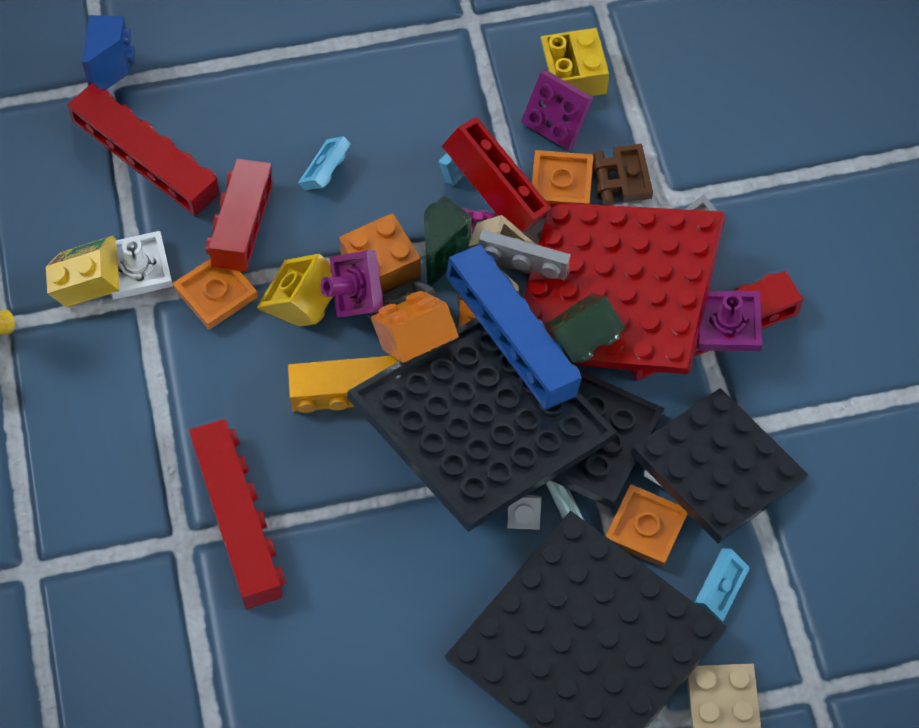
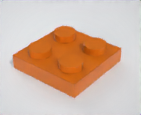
M535 150L532 185L549 205L559 203L590 204L593 154Z
M210 259L173 282L174 290L208 330L258 298L257 290L240 271L211 267Z
M630 484L607 531L606 537L627 553L664 568L688 517V513L679 504Z

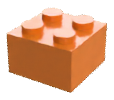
M393 213L339 237L341 255L376 250L382 294L413 278L418 279L421 277V258Z
M423 291L408 295L406 301L398 305L389 304L383 306L378 310V314L370 317L383 351L402 363L459 337L447 303Z

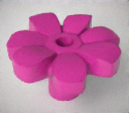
M466 208L459 209L461 218L471 222L470 234H473L477 222L497 216V214L489 213V211L485 210L477 212Z

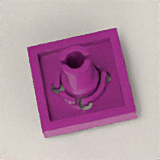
M544 70L539 74L521 123L569 150L573 148L594 97L551 72ZM548 120H551V121H550V124L553 125L552 127L549 126Z
M376 250L329 257L332 277L322 279L321 291L325 297L334 295L337 318L378 312L383 307V294L380 285L379 263Z
M709 291L698 335V350L761 351L760 292ZM725 335H728V336H732V335H733L734 337H733V338H727Z

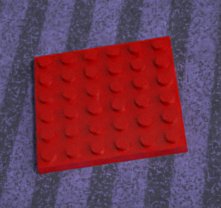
M573 203L550 204L552 209L547 213L538 245L571 254L569 272L566 280L558 278L551 279L541 273L531 271L523 298L527 301L535 317L544 323L546 331L552 339L555 338V335L550 330L581 309L586 313L591 312L592 314H588L590 318L595 317L597 320H593V322H599L605 329L603 334L573 354L571 353L601 332L598 328L580 331L573 337L567 334L564 338H568L570 341L562 342V344H572L571 342L583 335V332L594 333L585 334L582 338L586 339L577 340L573 343L581 345L565 346L567 350H570V356L564 353L570 363L577 366L689 375L726 219L724 211ZM595 301L598 303L599 307L596 308L595 305L592 304L590 305V309L588 304ZM601 308L604 311L602 315L606 314L609 320L614 323V326L606 329L604 326L606 322L602 323L599 320L601 316L597 317L594 311ZM582 321L580 324H578L569 331H572V334L573 332L584 326L585 323Z

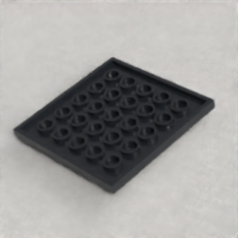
M477 318L456 329L459 335L458 338L404 363L401 361L395 363L348 390L347 395L348 400L467 532L612 442L617 434V431L579 392L576 397L544 410Z
M570 510L448 651L445 659L530 728H647L726 632V626Z

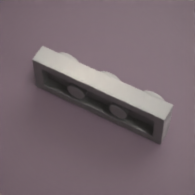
M482 230L479 237V245L481 244L487 254L492 255L496 262L499 261L513 265L519 270L541 273L551 279L566 280L571 254Z

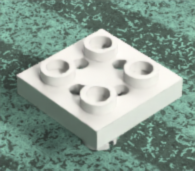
M160 231L116 240L120 291L112 293L113 300L173 287Z

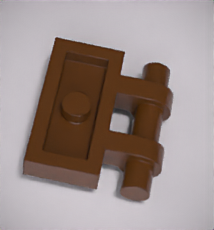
M642 144L613 147V157L605 158L603 151L593 153L594 162L592 168L593 173L598 178L599 183L596 187L598 196L602 197L603 205L614 204L613 195L615 193H621L623 202L652 199L653 189ZM616 171L618 179L610 180L608 173Z

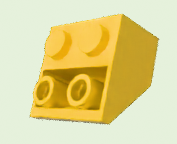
M597 28L541 36L540 40L549 72L590 96L607 94L609 71Z

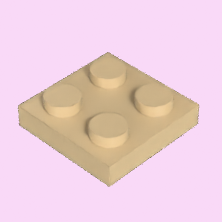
M754 664L697 666L687 678L692 728H761Z

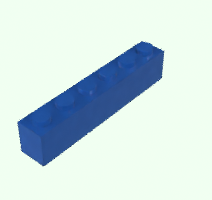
M481 244L450 256L446 278L544 410L576 397L582 379L579 369L570 363L564 355L560 344L554 342L546 331L544 323L535 317L527 301L520 297L513 288L509 277L503 275L497 267L493 256L487 254Z

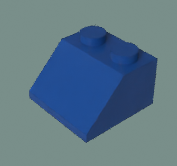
M89 15L82 65L88 86L93 83L99 89L107 90L127 76L130 63L135 62L136 51L135 46H131V29L126 28L124 16Z

